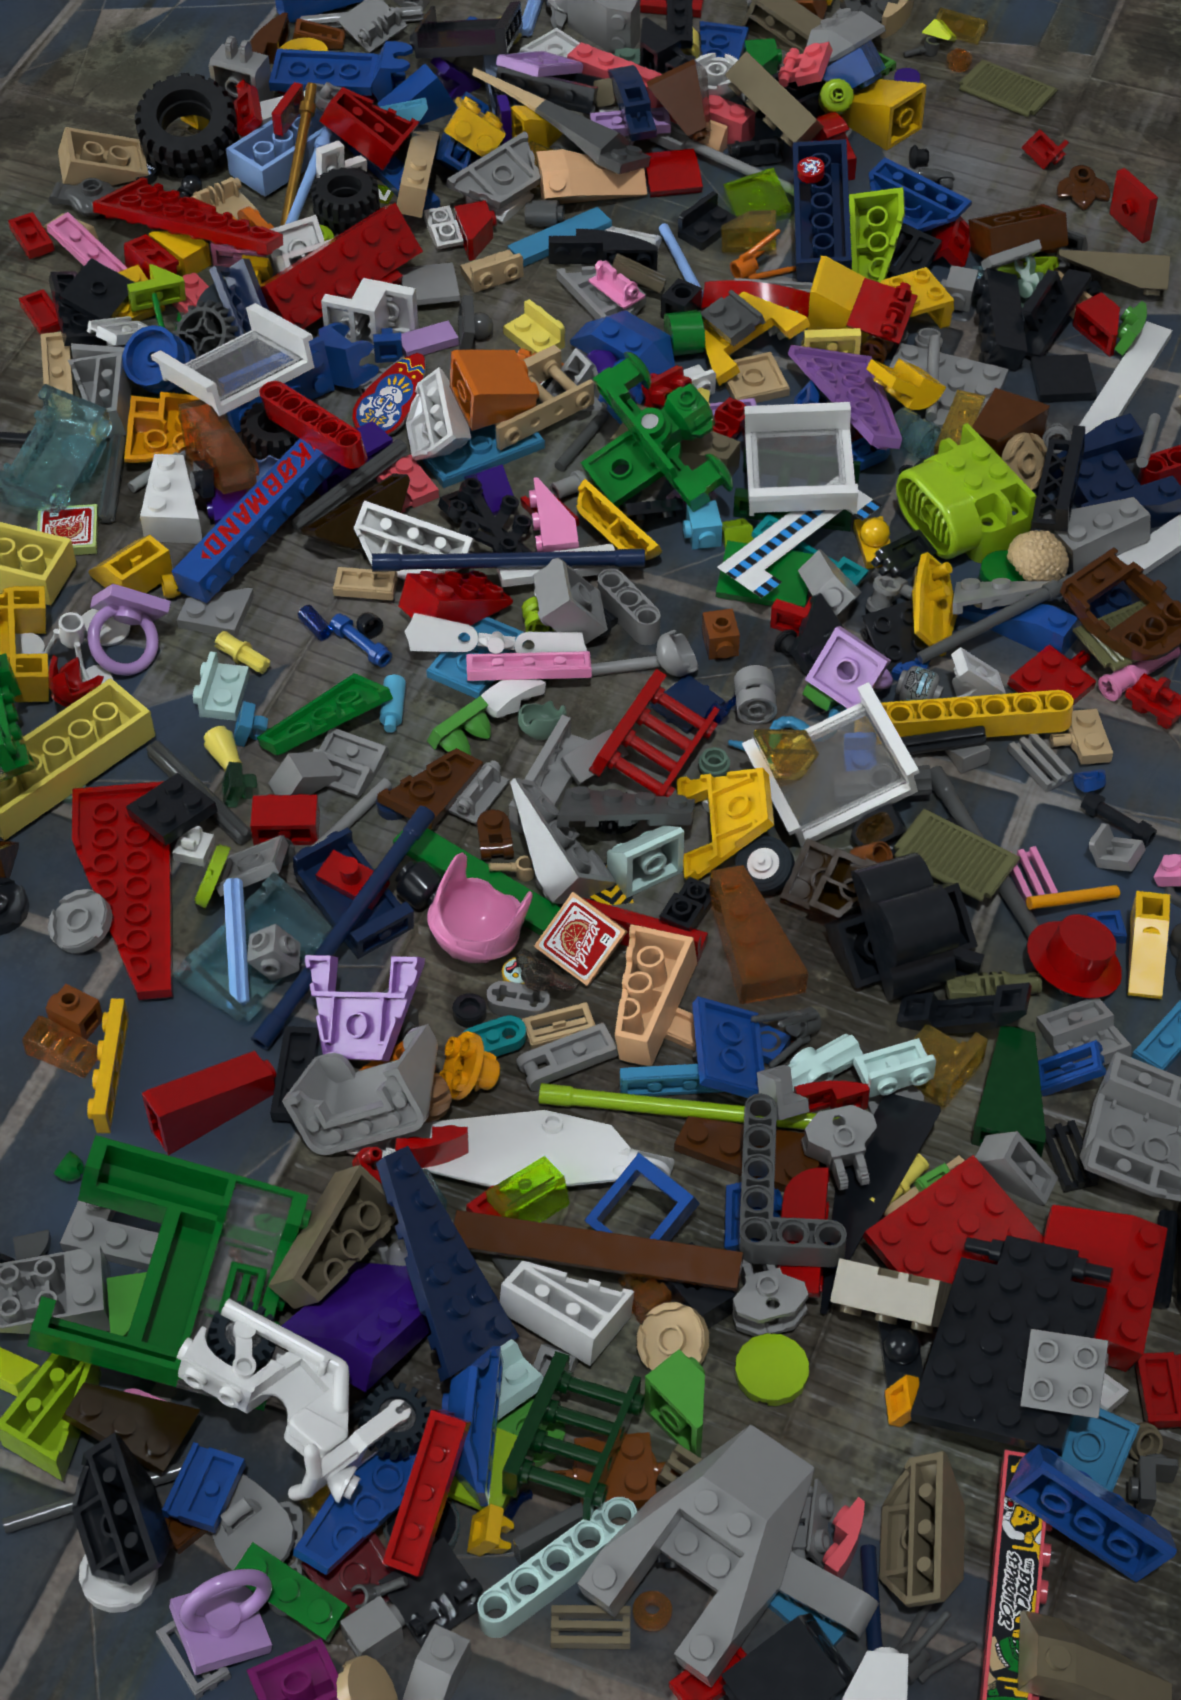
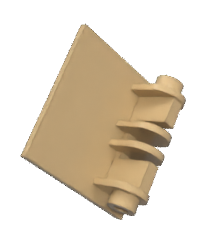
M230 177L222 181L221 185L215 183L214 188L208 186L203 190L194 192L193 196H191L215 206L217 213L222 215L224 212L232 213L237 220L239 210L248 206L257 210L240 192L239 188L242 185L239 178Z

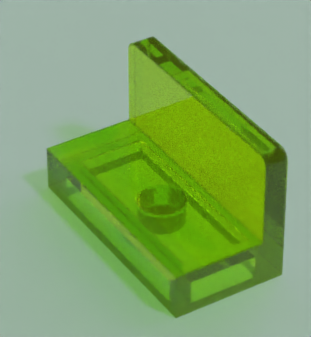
M545 1156L485 1191L487 1201L502 1217L542 1222L570 1204L564 1175Z

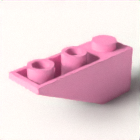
M538 477L534 478V490H529L531 508H538V512L532 513L534 531L540 530V535L535 536L537 552L579 548L575 518Z

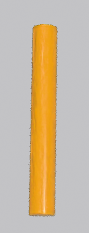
M1118 885L1029 896L1026 898V906L1029 910L1119 898L1120 889Z

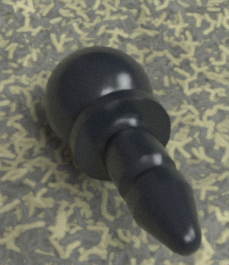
M196 175L184 177L181 187L177 190L180 192V197L187 196L190 198L194 192L202 190V181Z

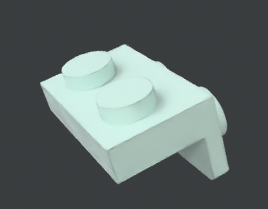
M919 1038L856 1056L854 1057L853 1065L861 1082L868 1085L870 1098L880 1094L889 1095L897 1089L910 1085H923L930 1079H934L936 1059L933 1054L927 1056Z

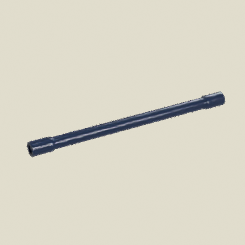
M617 549L614 551L454 554L372 553V572L413 569L546 567L555 558H560L569 567H644L645 550Z
M425 806L417 808L404 826L401 835L314 955L334 956L409 850L422 837L435 819V814ZM306 966L303 968L274 1010L266 1016L251 1037L253 1043L264 1050L269 1049L284 1028L287 1019L310 989L309 984L313 983L309 968H306Z

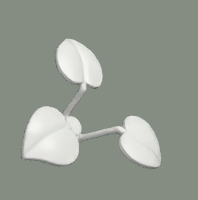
M91 609L82 616L73 612L63 614L59 619V629L53 630V637L46 649L43 640L34 633L15 634L16 654L48 653L49 656L58 638H60L61 643L67 648L75 649L76 657L80 661L82 682L98 675L104 676L102 683L110 678L113 680L111 673L100 665H94L85 669L81 644L85 638L87 639L90 622L99 610ZM113 617L109 618L103 624L100 631L101 645L113 646L123 642L130 633V625L120 623L114 620Z

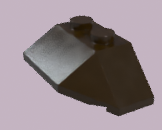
M393 473L383 481L300 529L302 535L337 547L351 548V550L362 548L354 526L363 502L367 501L401 513L410 483L409 476L407 474Z

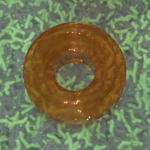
M961 48L947 54L949 68L955 72L966 71L972 63V55Z
M658 1591L642 1593L633 1604L635 1622L641 1628L648 1631H657L664 1628L672 1617L670 1600ZM648 1605H656L660 1610L655 1614H650L645 1608Z

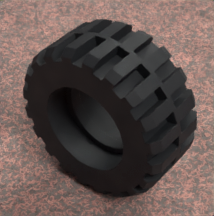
M181 73V76L174 77V74L167 76V80L163 82L159 80L154 83L152 90L148 88L142 95L144 100L141 99L136 107L135 124L143 153L156 169H163V173L169 176L177 174L178 178H184L187 175L201 177V174L206 172L209 175L216 171L215 168L217 166L221 168L228 162L226 148L239 140L237 116L233 100L229 97L228 91L223 86H218V82L211 78L205 80L204 75L195 74V76H190L189 73ZM187 115L201 116L210 121L202 131L192 136L179 137L165 131L174 120Z

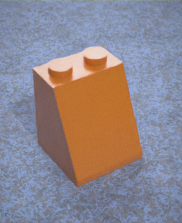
M515 350L451 351L449 387L471 431L509 420L536 406V401L539 398L538 387L535 382L530 381L526 363L524 360L519 359Z

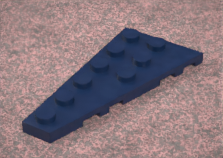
M406 1146L383 1157L376 1162L387 1202L395 1208L399 1222L395 1226L398 1240L404 1239L408 1256L404 1260L419 1311L427 1317L432 1334L427 1338L431 1350H437L441 1364L437 1371L440 1382H443L465 1369L492 1346L501 1347L509 1340H515L520 1336L409 1146Z

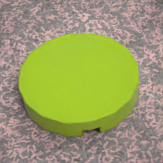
M219 844L215 848L194 899L195 904L202 908L207 907L231 847Z
M766 1333L755 1336L742 1345L736 1356L735 1378L739 1389L750 1400L757 1403L758 1401L768 1403L767 1406H780L792 1402L802 1394L809 1377V1361L806 1353L795 1340L782 1334Z

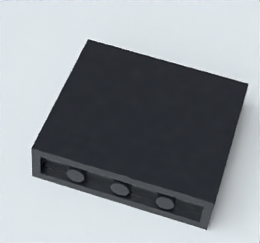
M510 2L501 18L438 22L435 6H431L415 28L413 34L410 35V45L415 50L416 59L507 54L523 27L521 2Z

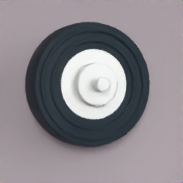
M760 836L739 850L735 861V870L740 883L748 891L757 895L768 896L783 890L792 874L795 862L792 852L781 840L770 836Z

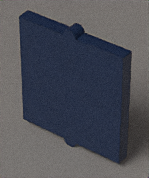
M689 674L664 692L705 719L714 706L720 709L725 705V700L709 690L708 685L701 684ZM650 703V707L666 718L667 723L674 724L686 734L695 729L694 726L660 704L656 703L654 705Z

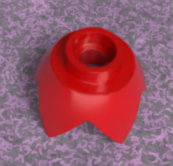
M55 655L52 656L48 671V686L52 692L51 697L57 703L68 707L101 685L104 676L99 675L82 682L78 657L72 659L58 670V658Z

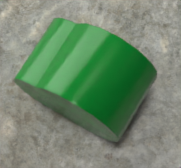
M692 310L664 314V332L670 335L674 357L705 352V330L700 311Z

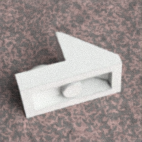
M961 647L951 654L955 664L954 673L956 675L952 680V684L957 697L1006 694L999 672Z

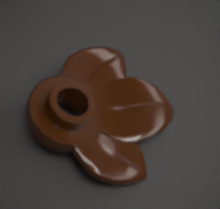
M1085 165L1073 167L1069 177L1061 180L1057 186L1058 198L1072 197L1082 211L1087 210L1095 198L1108 202L1111 195L1107 183L1097 178L1094 171Z

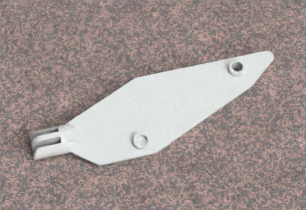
M548 1110L424 1123L415 1132L346 1150L349 1154L356 1155L358 1151L365 1147H379L382 1150L383 1158L395 1152L396 1138L413 1136L432 1138V1127H443L446 1125L468 1127L469 1153L450 1162L421 1169L425 1172L488 1187L494 1185L497 1189L509 1192L615 1182L638 1153L669 1177L675 1163L673 1158L631 1149L612 1125ZM641 1174L632 1184L633 1186L662 1192Z

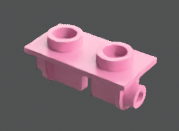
M599 260L595 264L596 276L590 278L588 282L624 310L645 298V295L639 291L637 283L630 281L621 273L617 274V270L608 261Z

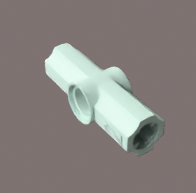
M846 1033L817 1050L813 1047H807L798 1052L792 1058L790 1064L787 1065L791 1068L793 1092L794 1086L819 1081H832L835 1075L853 1066L854 1057L863 1055L859 1042L852 1034L848 1035Z

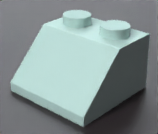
M663 825L657 829L646 831L639 837L626 843L617 844L607 851V869L626 898L683 872L684 830L681 827Z

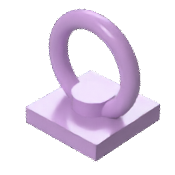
M111 584L92 596L90 608L99 611L90 622L87 640L95 661L102 668L116 675L129 676L144 671L153 662L158 651L159 638L153 621L169 612L171 601L116 584ZM113 617L114 620L128 625H141L146 636V648L138 660L132 663H119L112 660L104 652L100 642V631L103 624L109 618Z
M838 626L833 631L805 680L848 709L861 703L857 687L868 682L873 690L874 688L887 689L892 685L893 678L886 669L891 660L841 626Z
M256 1569L233 1570L205 1581L189 1594L171 1598L169 1608L194 1675L271 1652L272 1643L259 1612L268 1601L272 1591V1583L267 1574ZM244 1585L255 1586L254 1593L252 1594L251 1590Z

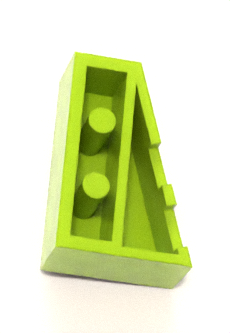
M52 1353L0 1418V1440L2 1445L52 1476L64 1481L82 1430L66 1422L62 1417L84 1382L93 1385L99 1384L102 1376L100 1367Z

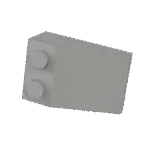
M567 0L569 28L606 51L615 52V49H634L640 39V0Z

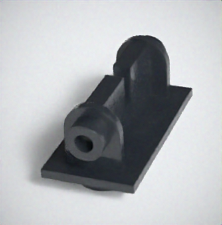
M777 136L759 141H735L734 144H727L729 156L751 166L784 161L781 151L783 149V139L777 138Z

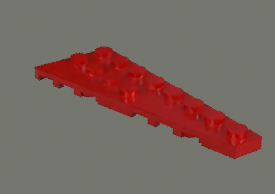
M143 177L92 202L93 212L103 214L106 218H119L126 220L130 224L140 223L147 225L150 229L161 228L169 230L171 234L190 235L192 239H206L217 245L227 244L234 246L237 250L248 249L256 251L258 255H270L274 250L284 245L283 234L263 226L251 227L249 220H234L232 213L224 212L223 215L217 213L215 206L193 197L189 198L186 196L181 198L179 191H164L162 184L157 183L152 186L148 184L147 178Z

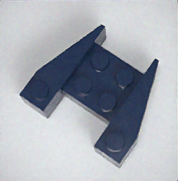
M1131 413L1106 420L1085 435V451L1074 502L1078 508L1134 497L1150 513V528L1165 525L1181 514V486L1173 475L1144 485H1140L1125 461L1138 457L1144 432ZM1063 450L1057 456L1061 459L1067 456L1068 451ZM1059 468L1050 474L1055 479L1063 476L1064 472Z

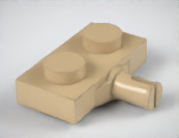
M1097 709L1073 711L1072 724L1068 729V733L1050 735L1051 747L1070 746L1077 754L1080 765L1112 761L1113 751Z

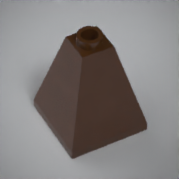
M692 59L646 82L648 88L689 138L694 140V142H698L709 136L708 132L711 131L708 77L707 71L702 65Z

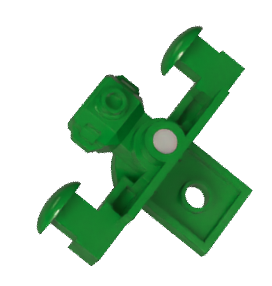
M624 352L625 360L613 368L608 367L593 377L597 390L628 428V431L580 463L601 493L616 507L662 476L668 479L693 512L710 502L709 493L722 485L727 491H732V476L727 466L717 456L705 454L706 462L693 471L681 461V441H692L695 438H702L713 431V426L715 425V418L708 402L693 384L689 383L685 387H678L669 393L661 410L657 408L640 410L631 398L629 390L640 382L646 389H650L651 376L646 365L637 355L632 352ZM625 464L629 466L628 471L624 474L614 473L618 465Z

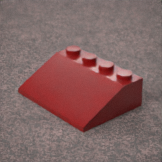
M1052 1205L1042 1243L1079 1251V1257L1087 1258L1089 1263L1113 1268L1111 1283L1091 1278H1085L1084 1281L1073 1279V1281L1107 1288V1300L1096 1339L1109 1341L1107 1354H1109L1108 1366L1126 1372L1144 1354L1168 1228L1135 1215Z

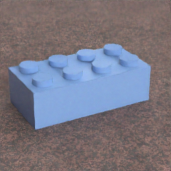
M317 108L310 122L301 173L306 171L314 152L313 145L316 137L320 136L324 127L319 121L324 112ZM301 115L297 116L284 136L274 134L273 121L270 120L227 147L226 154L229 174L239 178L242 183L264 197L288 183ZM333 132L330 142L338 140L341 142V138Z

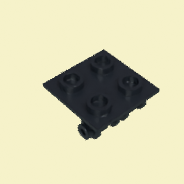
M913 599L862 616L866 626L861 630L862 636L865 640L870 639L875 650L891 660L886 668L888 671L892 670L900 662L903 664L915 661V658H918V652L930 647L914 634Z
M444 1537L432 1545L423 1576L417 1577L396 1569L378 1581L379 1584H384L402 1576L407 1577L408 1585L386 1593V1595L400 1611L406 1626L420 1648H422L434 1624L450 1630L477 1612V1603L483 1591L479 1581L475 1577L473 1579L470 1578Z

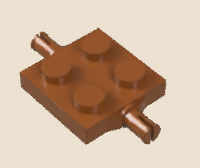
M650 1432L625 1434L605 1483L608 1485L605 1502L614 1497H625L631 1500L638 1509L642 1508L657 1493V1477L666 1462H657L651 1448ZM608 1437L574 1438V1444L602 1452ZM574 1461L573 1469L555 1470L552 1472L589 1483L596 1467ZM671 1469L670 1473L675 1476H681V1474ZM579 1497V1502L583 1504L584 1498Z

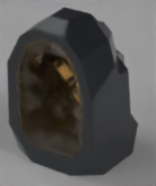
M890 803L863 816L854 825L851 838L859 846L877 841L888 843L902 836L907 828L895 805Z

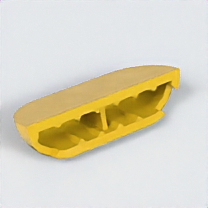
M586 479L581 482L578 487L577 510L617 549H644L645 560L653 559L662 553V549L652 538Z

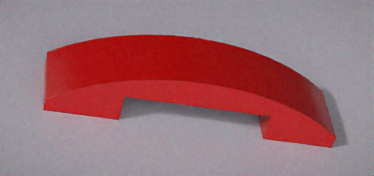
M721 280L705 282L701 310L706 309L721 297L725 299L729 296L728 292L733 290L738 295L746 292L779 306H788L789 310L798 311V313L808 318L809 292L753 281Z

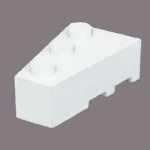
M522 1260L501 1284L500 1304L509 1318L591 1366L631 1318L635 1291L623 1288L622 1292L601 1287L600 1281L589 1279L588 1283L568 1278L567 1272Z

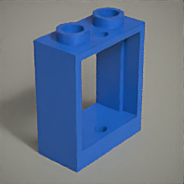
M638 1153L584 1221L592 1227L591 1230L613 1233L602 1224V1221L640 1174L677 1203L650 1236V1239L670 1241L700 1203L693 1195Z

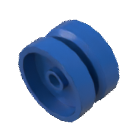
M151 325L141 328L130 337L123 351V369L127 377L155 396H160V392L179 394L184 389L169 380H163L159 364L152 360L151 355L161 350L185 364L196 358L191 346L164 327Z

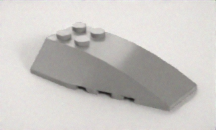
M1115 1052L1093 1102L1080 1153L1084 1169L1152 1197L1181 1201V1077Z

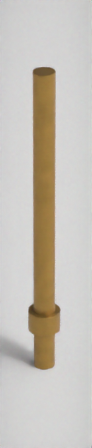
M311 82L307 83L304 100L300 103L299 114L301 117L280 226L285 225L297 195L311 118L315 115L316 104L314 101L317 85Z

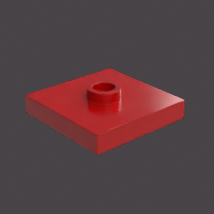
M1122 168L1116 173L1109 214L1143 244L1150 241L1158 197L1127 169Z

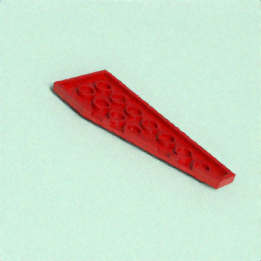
M164 781L72 789L73 846L91 889L100 894L110 904L113 915L109 931L139 1000L173 997L171 843L165 846L128 815L126 806Z

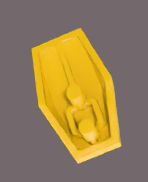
M926 552L920 556L913 584L914 634L928 646H932L952 635L958 614H953L954 593L950 579V573L953 571L949 562L941 564L929 552Z

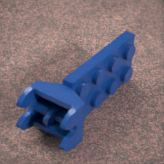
M386 41L379 55L375 53L277 49L269 80L270 91L287 92L291 85L296 82L303 84V91H305L308 82L324 85L326 82H329L333 86L347 88L362 96H372L373 92L378 101H381L406 80L404 71L410 68V62L398 59V56L412 54L413 48L404 42Z
M337 322L318 329L319 337L309 341L315 368L284 384L309 400L335 390L334 385L355 389L376 376L379 371L377 365H359L360 360L371 353L374 345L365 340L350 342L345 338L350 328L344 323ZM279 353L219 379L222 397L294 361V359ZM260 396L227 413L230 428L233 432H241L240 421L244 417V412L247 409H252V405L256 402L261 403L262 399Z

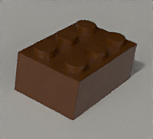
M1045 204L968 220L971 252L981 256L982 259L1038 239L1040 240L1043 253H1054L1059 250V247L1068 246L1066 212Z

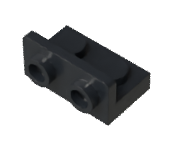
M712 191L679 215L678 238L703 251L735 228L738 223V217L718 206V194Z

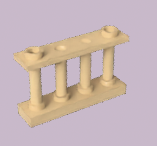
M556 345L524 359L528 369V377L531 382L536 383L539 390V399L543 403L507 421L494 424L496 426V443L499 450L515 444L594 404V382L590 379L577 386L560 370L562 368L561 350ZM552 377L566 391L553 397L540 383Z

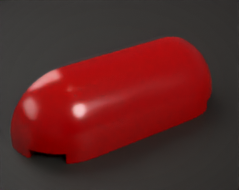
M829 1168L807 1169L790 1180L783 1194L781 1217L829 1220L830 1201H827ZM788 1240V1241H786V1242L791 1243V1244L799 1243L798 1241H795V1240ZM777 1265L778 1268L780 1267L782 1274L805 1283L809 1298H820V1292L823 1291L825 1267Z

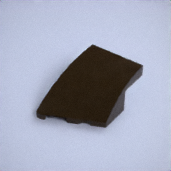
M807 838L795 862L792 874L783 888L780 899L803 909L840 919L859 904L850 871L876 864L877 862L868 858L864 860L838 848L834 850Z

